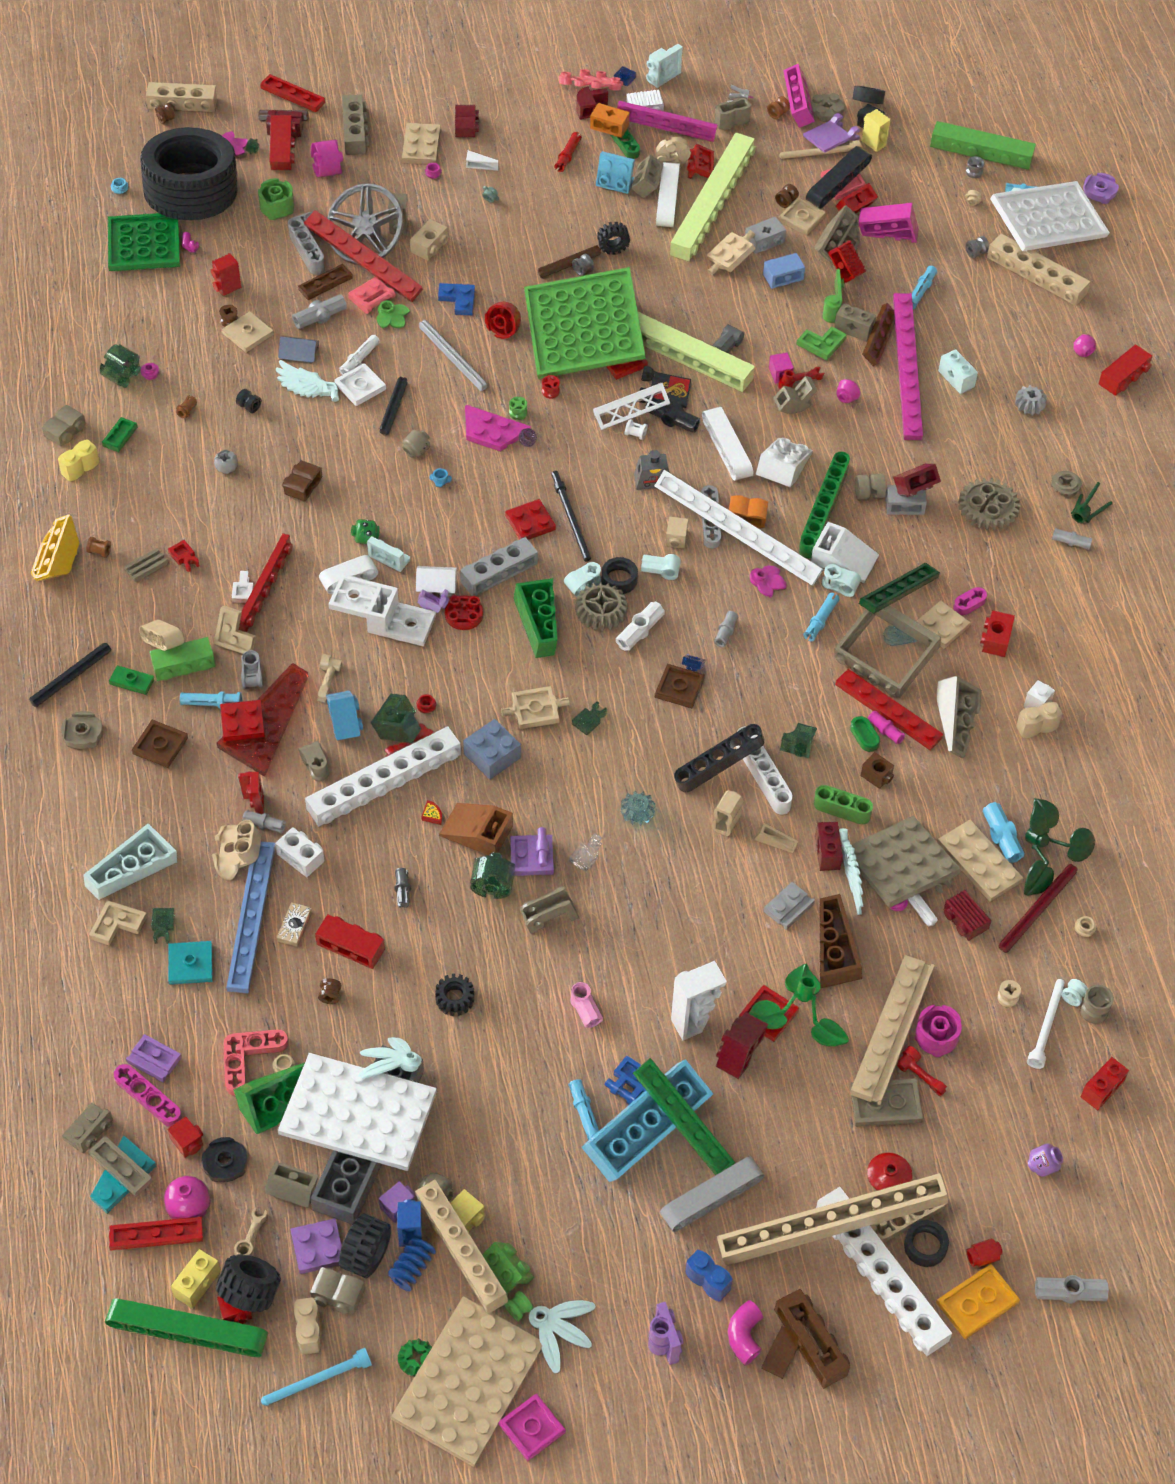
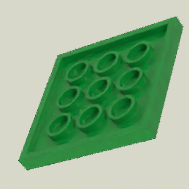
M159 213L108 216L109 272L180 267L179 220Z

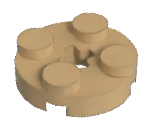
M671 137L672 140L666 141L665 139L661 141L656 148L657 160L661 163H679L681 168L682 164L687 162L691 154L687 141L680 137Z

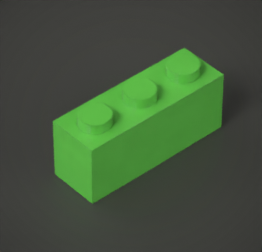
M208 637L184 642L182 645L166 651L161 649L149 651L157 681L168 680L172 677L188 675L215 667L214 655Z

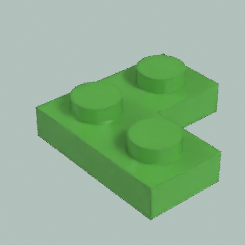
M831 327L821 337L806 329L797 339L796 345L828 360L846 340L847 334Z

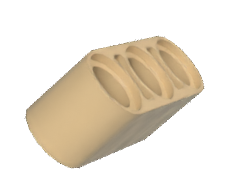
M155 620L139 627L143 641L163 651L184 643V637L180 629L161 620Z

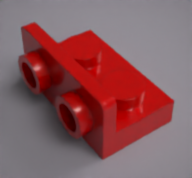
M696 144L693 149H690L691 154L686 168L688 178L691 179L695 173L709 178L714 170V151Z
M248 771L239 773L238 780L243 798L250 799V807L254 808L255 813L263 814L264 791L259 772Z

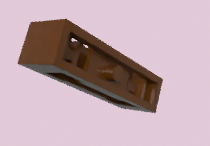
M800 1288L777 1300L774 1311L784 1327L794 1331L798 1336V1349L822 1388L825 1389L847 1377L850 1370V1361L844 1353L840 1352L834 1335L828 1333L822 1316L816 1314L810 1297L807 1294L804 1295ZM803 1317L806 1320L805 1325L824 1354L821 1356V1359L818 1356L819 1350L801 1323Z

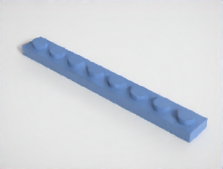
M261 842L258 859L249 865L227 981V992L249 993L275 852V843Z

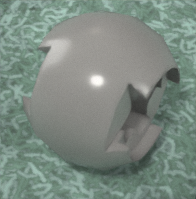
M223 450L215 456L214 465L219 472L228 474L235 471L238 466V459L232 451Z

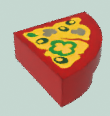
M427 800L421 819L422 821L442 825V812L434 802Z

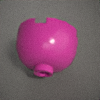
M193 1176L178 1177L169 1184L164 1195L165 1209L171 1219L204 1217L211 1202L209 1191L205 1184Z

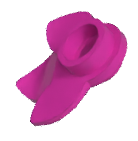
M233 131L222 135L231 143L236 156L245 153L244 148L248 143V139L235 138Z
M768 565L762 569L755 568L750 573V582L758 587L760 593L767 597H772L773 590L786 589L787 587L785 580L779 575L781 570L775 566Z

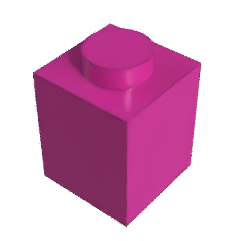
M788 353L770 355L769 370L775 384L783 377L785 370L794 371Z

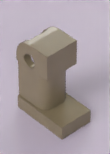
M564 886L540 898L528 901L520 908L531 934L545 928L544 922L564 913H567L571 922L579 919L574 904Z

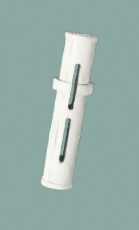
M371 335L354 354L348 356L347 361L339 368L340 373L344 375L360 366L362 360L380 343L379 338L376 335Z

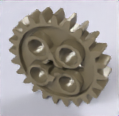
M983 478L982 482L976 479L975 484L969 482L968 486H964L959 496L958 509L962 510L961 516L966 515L965 521L972 520L971 525L977 523L979 529L983 525L986 530L992 527L995 531L996 526L1003 529L1004 524L1010 526V522H1015L1021 506L1019 504L1020 498H1017V492L1012 493L1013 487L1006 488L1007 483L1001 485L1000 480L995 483L993 478L989 482L985 478Z

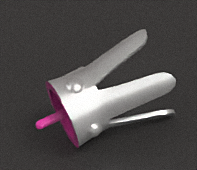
M734 85L730 86L731 89L742 94L730 93L729 98H753L749 96L750 90H744Z

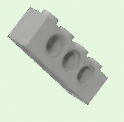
M526 537L516 540L512 544L463 567L460 570V582L471 596H476L537 565L538 552Z

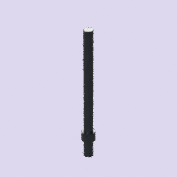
M553 471L551 475L554 481V489L560 496L585 562L591 560V556L566 494L567 488L564 481H561L558 471Z

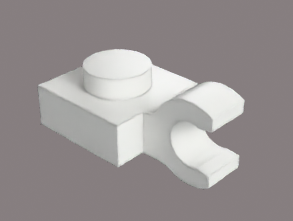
M240 571L239 582H233L232 603H246L254 588L253 583H249L248 571Z

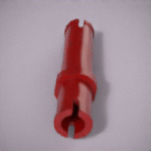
M578 132L571 134L564 150L558 155L559 159L554 165L555 170L559 167L558 172H563L566 165L572 160V154L582 139L581 134L577 136Z

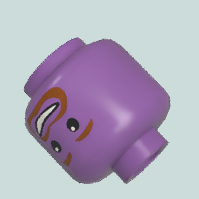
M1044 1144L1030 1151L1028 1159L1030 1170L1042 1177L1059 1171L1063 1163L1061 1151L1058 1147H1054L1051 1144Z

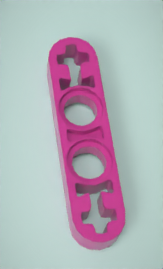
M127 1064L116 1067L114 1070L116 1083L164 1125L171 1127L181 1120L180 1108L134 1068ZM128 1073L131 1082L129 1083V1080L125 1077L121 1078L120 1074ZM143 1084L146 1086V1089L142 1093L134 1092L135 1086ZM156 1097L162 1100L158 1106H151L149 1104L150 1100ZM165 1107L170 1114L175 1113L174 1118H172L171 1116L167 1117V1114L164 1111Z

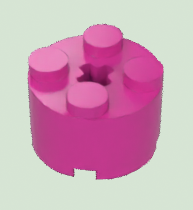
M337 140L312 143L311 158L314 157L312 167L317 177L342 174L340 162H343L342 151H338Z
M930 1005L925 1008L919 1016L915 1031V1040L918 1045L934 1057H941L953 1051L958 1044L962 1030L959 1014L953 1008L942 1005V1007Z

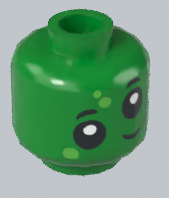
M358 519L356 524L351 526V536L354 537L355 542L358 544H367L371 536L379 539L380 527L377 526L374 520Z

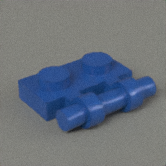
M626 1056L614 1070V1076L619 1079L614 1082L608 1078L604 1085L610 1089L612 1094L621 1096L630 1105L646 1089L633 1075V1072L641 1064ZM628 1084L635 1090L631 1093L623 1088V1086Z

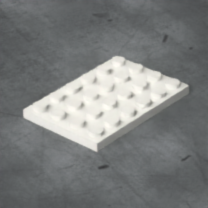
M1077 181L996 193L990 198L1022 251L1105 238L1110 233Z
M309 1053L279 1126L278 1134L408 1171L436 1096L437 1088L384 1073L362 1079L358 1075L365 1068Z

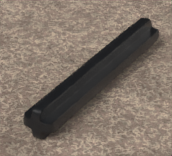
M400 376L397 379L379 428L381 434L388 435L407 386L406 377Z

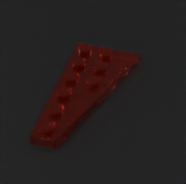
M292 663L257 699L261 700L265 737L224 742L222 736L216 743L217 748L265 777L307 682L308 672Z

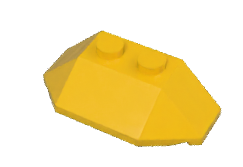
M70 514L55 519L53 522L54 526L48 531L42 541L31 571L36 581L70 573L80 544L73 518Z

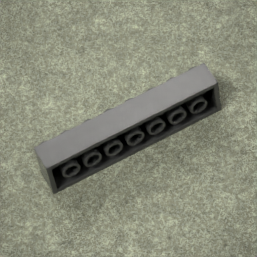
M384 1045L381 1046V1048H390ZM376 1058L375 1061H374V1063L377 1062V1061H380V1060H384V1059H383V1058ZM423 1059L416 1071L408 1072L400 1066L384 1072V1074L419 1083L424 1072ZM333 1150L311 1197L312 1210L353 1224L359 1217L382 1164Z

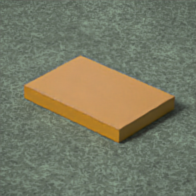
M989 1264L938 1298L936 1304L962 1337L967 1339L1017 1305L1020 1299L994 1266Z

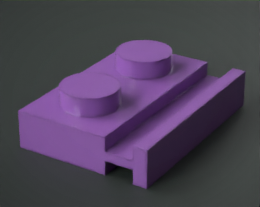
M144 1034L133 1048L131 1055L127 1056L126 1061L128 1064L164 1083L166 1076L172 1072L182 1057L177 1051Z

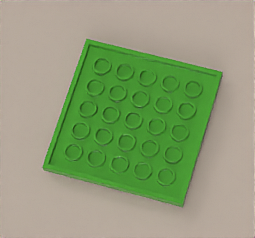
M630 267L524 287L538 379L548 375L557 376L646 359Z

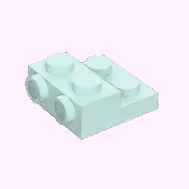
M677 44L667 51L660 48L650 54L649 61H647V67L649 68V73L646 75L647 81L658 88L681 73L683 47Z

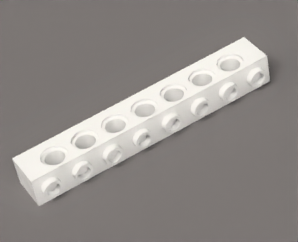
M447 726L306 797V809L318 827L328 824L335 818L346 815L359 806L366 805L376 797L384 796L388 791L401 787L406 782L419 778L432 769H437L449 760L456 759L461 755L460 742Z
M838 1187L819 1199L816 1208L849 1198L841 1187ZM870 1225L832 1236L843 1245L845 1254L856 1262L860 1274L864 1277L866 1276L871 1282L873 1291L877 1295H881L888 1311L892 1314L894 1313L899 1319L901 1328L905 1332H909L913 1338L914 1345L919 1351H923L928 1356L949 1342L952 1332ZM848 1233H856L858 1237H850ZM867 1250L871 1252L872 1255L866 1256L862 1253V1251ZM876 1269H883L886 1274H879L876 1272ZM890 1287H896L900 1292L894 1293L890 1290ZM909 1305L913 1307L914 1311H907L903 1306ZM924 1324L928 1327V1330H922L918 1325Z

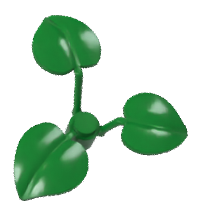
M807 963L797 967L786 977L785 986L794 995L784 1009L780 1010V1007L772 1001L763 1000L753 1005L749 1012L750 1015L767 1023L768 1029H778L787 1023V1018L783 1014L787 1012L796 998L801 1002L811 1000L813 1024L815 1025L811 1029V1035L814 1040L824 1046H839L849 1042L845 1031L833 1020L823 1018L819 1022L817 1021L816 994L819 993L821 987L820 982L811 972Z

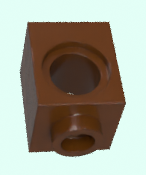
M874 752L862 764L860 776L881 789L884 784L888 785L892 781L894 765Z

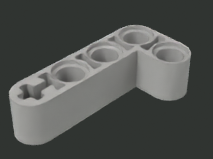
M312 212L290 218L288 220V231L292 243L309 272L313 275L322 274L325 271L324 255L313 238L317 234L304 225L305 220Z

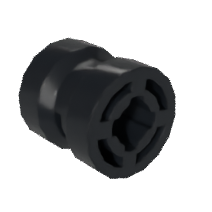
M242 389L235 401L238 406L245 407L250 413H255L260 408L262 399L257 395H252L248 389Z

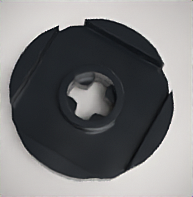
M221 1137L213 1140L202 1154L204 1172L213 1182H230L245 1174L248 1164L247 1152L244 1145L236 1142L233 1138ZM222 1156H227L228 1159L231 1158L226 1164L219 1162L222 1160Z

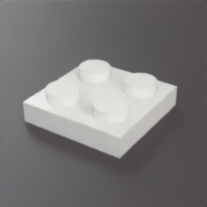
M365 363L335 379L337 387L355 406L386 390V384Z

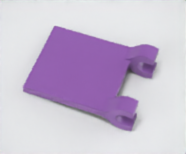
M836 113L830 121L803 133V137L825 153L850 140H859L860 136L856 133L860 132V128L853 126L849 132H846L841 128L843 123L839 121L843 119V116L840 113Z

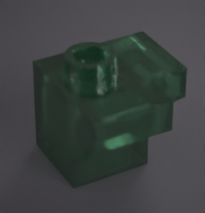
M797 723L796 729L793 732L783 733L780 751L795 754L798 757L809 758L815 742L817 728Z

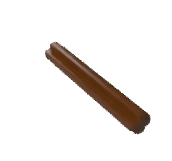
M598 245L542 266L538 268V275L540 278H544L572 266V261L576 258L580 259L583 254L589 255L591 259L601 255V249Z

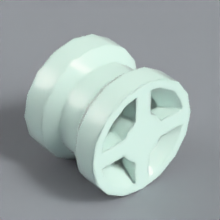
M1071 979L1068 983V988L1062 991L1061 996L1068 1004L1079 1006L1088 987L1080 980Z

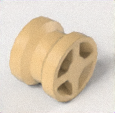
M1013 980L1002 982L997 994L998 1002L1005 1007L1016 1005L1021 994L1020 985Z

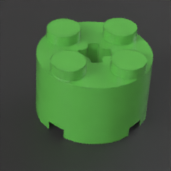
M278 178L268 179L258 189L260 210L269 220H276L277 218L291 215L294 212L293 187L286 180L282 182Z

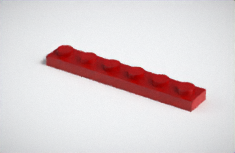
M282 533L242 609L238 630L247 632L249 627L253 626L255 615L261 611L264 598L269 596L272 583L276 582L279 570L283 569L286 556L292 552L293 544H291L290 535Z
M847 669L836 680L835 685L872 711H877L886 720H891L895 727L931 751L943 738L942 732L850 669Z

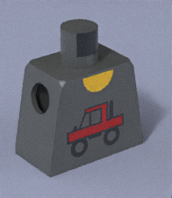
M651 450L649 455H641L639 457L634 472L636 490L656 488L655 484L663 471L669 472L666 454H660L657 450Z

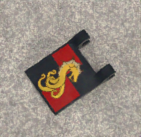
M644 366L642 381L652 380L651 386L663 383L670 404L675 402L683 408H687L691 379L656 372L651 367ZM662 393L653 396L663 402L665 401Z

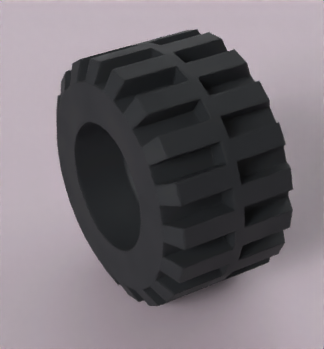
M366 1213L361 1214L353 1222L344 1239L339 1255V1266L365 1279L369 1278L378 1268L388 1247L391 1236L390 1224Z
M243 1254L232 1255L225 1261L216 1284V1291L226 1303L235 1308L249 1312H263L271 1306L281 1282V1277L275 1267L258 1257Z

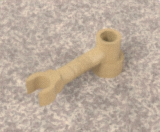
M323 654L319 667L322 670H326V674L319 689L317 701L324 703L326 702V695H328L335 671L340 672L342 667V660L331 658V655Z
M256 1208L252 1210V1222L245 1240H240L235 1244V1255L253 1256L255 1238L259 1228L267 1220L266 1210L261 1217H256Z

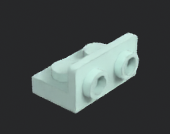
M371 536L367 541L368 556L399 572L410 561V556L380 539L378 540Z

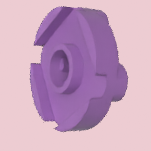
M1097 173V176H1092L1091 174L1086 177L1083 190L1087 198L1107 204L1116 197L1119 185L1115 183L1116 179L1111 175Z

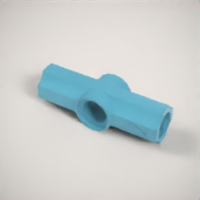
M993 802L984 807L983 814L990 826L993 842L999 844L1005 858L1009 862H1018L1024 857L1025 853L1017 839L1014 823L1008 821L1000 803Z

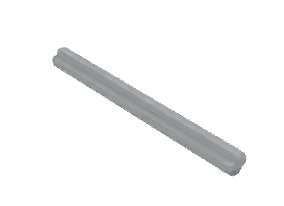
M427 320L419 323V328L480 391L487 389L488 383Z

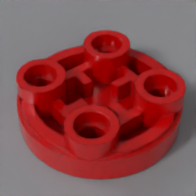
M467 595L451 596L444 610L445 620L451 627L458 630H470L477 627L482 622L484 616L483 606L479 597Z

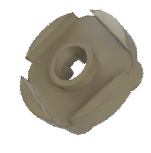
M817 94L813 96L811 105L814 118L817 116L820 118V121L828 122L836 113L843 115L844 104L839 99L838 94Z
M79 711L73 713L72 717L68 720L66 718L63 721L61 733L69 748H94L98 745V741L103 735V727L100 719L95 717V714L88 711ZM82 727H85V730H86L85 732H82V733L77 732V731L81 730Z

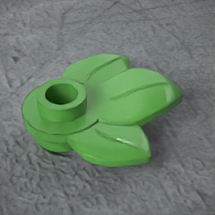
M383 301L378 307L377 323L382 328H386L388 325L394 328H402L405 326L404 315L408 314L410 310L405 305H394L391 301Z

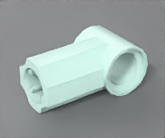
M668 554L665 557L643 555L641 571L661 574L665 579L674 580L678 577L681 559L674 554Z

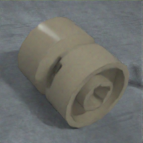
M872 474L871 477L868 475H856V498L858 500L869 499L870 496L873 498H884L886 493L884 474Z
M1093 985L1088 988L1080 1008L1081 1015L1086 1021L1098 1024L1106 1020L1114 1000L1111 990L1103 985Z

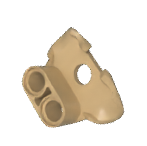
M243 820L238 825L221 826L219 833L215 836V841L222 840L220 854L218 856L217 853H213L212 857L218 875L230 881L236 876L239 868L250 865L258 859L261 834L251 820ZM234 844V851L227 853L226 848Z

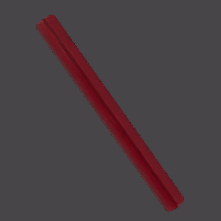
M1068 864L999 943L1000 950L1004 953L1010 951L1077 874L1078 869L1076 866Z

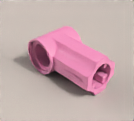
M583 982L574 984L570 999L572 1006L576 1008L585 1028L597 1026L603 1021V1017L591 996L590 987ZM583 994L585 997L579 998L576 995Z

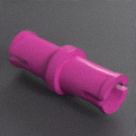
M873 711L868 716V720L879 729V732L882 735H887L895 744H900L904 740L905 734L893 726L891 720H886L877 711Z

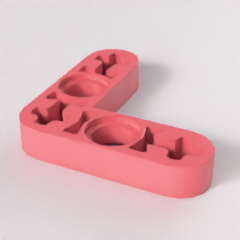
M267 1030L234 1033L224 1039V1071L227 1092L235 1096L233 1076H237L239 1083L237 1087L246 1084L245 1055L275 1053L284 1051L287 1048L288 1037L284 1031ZM265 1038H268V1040H269V1041H268L269 1045H267V1046H266V1040H265ZM276 1038L281 1039L280 1044H276ZM253 1039H260L262 1044L259 1047H252L250 1042ZM232 1042L237 1043L236 1053H232ZM233 1060L241 1062V1065L236 1069L229 1067V1063Z

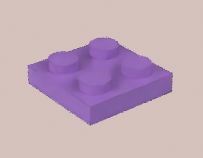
M336 1218L290 1229L300 1274L320 1270L321 1267L329 1268L339 1265V1255L342 1246Z

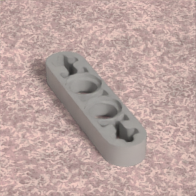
M711 485L703 487L701 493L707 497L708 494H711V499L719 504L717 488ZM702 517L704 545L711 549L717 548L721 542V528L717 525L713 527L708 526L706 523L710 521ZM714 533V540H711L710 534Z

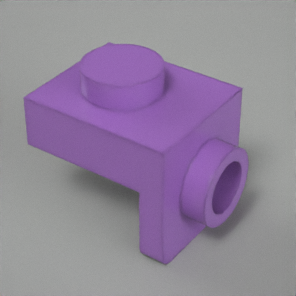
M422 589L417 603L424 609H431L439 613L440 609H445L449 602L447 597L448 590L444 589L442 595L438 598Z

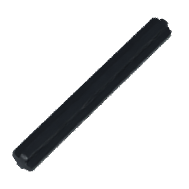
M102 643L31 696L29 698L30 703L34 707H38L110 653L111 647L109 644Z

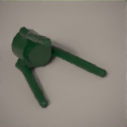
M1100 482L1096 483L1083 504H1081L1083 494H1080L1071 512L1072 518L1076 522L1084 523L1086 521L1089 523L1092 518L1113 504L1112 501H1109L1090 514L1091 508L1088 506V503L1100 486Z

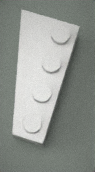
M715 961L689 972L683 971L675 977L671 1021L682 1040L703 1032L710 1017L708 1013L715 1007L714 1000L719 998L722 993L720 987H724L727 983Z

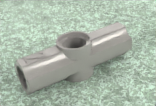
M337 295L323 302L315 300L307 309L293 314L292 319L297 329L315 322L323 324L330 319L331 315L347 309V304L342 295Z
M1069 1275L1066 1278L1037 1277L1035 1280V1296L1037 1299L1063 1300L1070 1304L1078 1300H1108L1109 1289L1105 1279H1081L1076 1275ZM1067 1287H1073L1076 1292L1069 1291Z

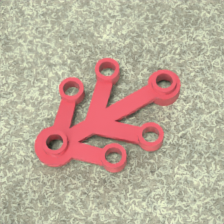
M587 69L580 70V77L571 76L570 72H561V75H559V83L563 85H570L572 81H575V86L608 87V89L616 91L621 90L623 86V81H620V78L606 77V72L597 71L596 77L590 75V70Z

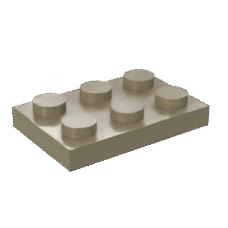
M916 1079L890 1080L881 1105H878V1102H869L851 1095L856 1127L922 1123L923 1116ZM854 1082L850 1083V1091Z

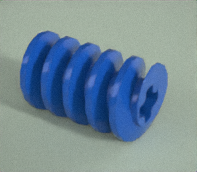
M411 1238L409 1240V1245L404 1248V1253H401L398 1257L399 1260L394 1262V1268L388 1271L392 1281L401 1289L409 1292L412 1289L408 1283H417L413 1275L418 1277L422 1275L418 1268H427L423 1260L431 1262L432 1258L428 1253L436 1254V1250L432 1245L418 1238Z

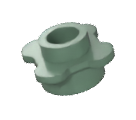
M483 186L484 192L482 197L491 203L499 200L498 192L495 188Z

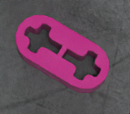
M975 587L958 596L954 602V611L960 615H967L985 604L987 592L983 588Z

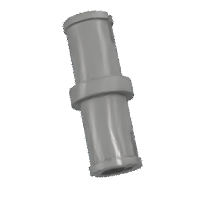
M1055 528L1052 540L1068 543V546L1071 547L1075 545L1086 548L1087 550L1090 549L1092 538L1078 535L1074 531L1070 533Z
M728 611L724 621L719 625V632L714 640L715 645L718 647H725L729 636L733 634L734 625L738 619L736 612Z
M246 810L243 814V818H245L243 820H251L254 825L259 826V829H269L281 834L285 830L286 825L283 824H286V821L272 818L269 814H258L250 810Z

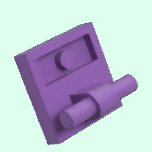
M538 828V835L510 836L512 876L554 875L552 835H546V828Z

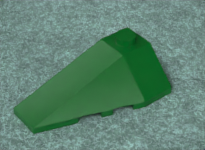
M305 1062L233 1089L239 1110L256 1134L275 1127L282 1121Z

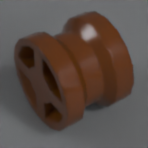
M169 103L164 104L163 107L158 106L155 108V113L160 123L163 124L168 119H175L173 108Z
M224 305L220 308V321L224 327L238 319V312L235 306Z
M331 978L321 980V991L318 994V999L326 1004L338 1003L340 1000L338 992L342 987L341 982Z

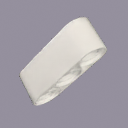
M363 555L325 569L320 573L319 579L327 593L333 594L342 574L370 581L378 575V570L370 556Z

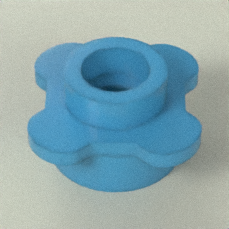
M443 468L434 470L433 474L429 476V479L434 481L436 487H442L445 483L452 481V477L448 476V472Z

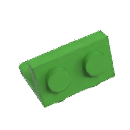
M494 1242L482 1255L503 1287L506 1295L518 1283L529 1284L534 1277L529 1272L531 1269L528 1264L517 1257L516 1249L510 1243Z

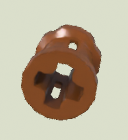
M90 537L86 545V552L91 554L97 553L104 558L108 557L111 551V542L108 540L104 542L96 540L95 537Z

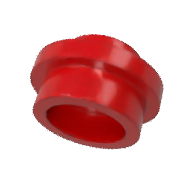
M429 694L421 695L416 702V707L421 713H431L436 709V700Z

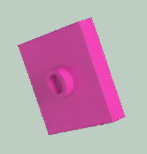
M537 1393L498 1422V1425L527 1462L566 1433V1429Z

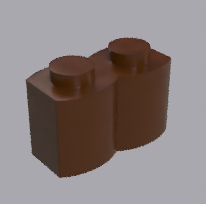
M302 460L297 465L295 464L292 468V473L283 481L284 494L305 502L323 477L322 467Z

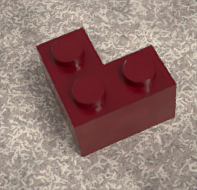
M747 1012L740 1019L736 1018L731 1026V1030L727 1029L722 1036L721 1041L724 1043L717 1051L716 1057H718L716 1067L739 1079L748 1068L753 1052L763 1041L768 1024Z

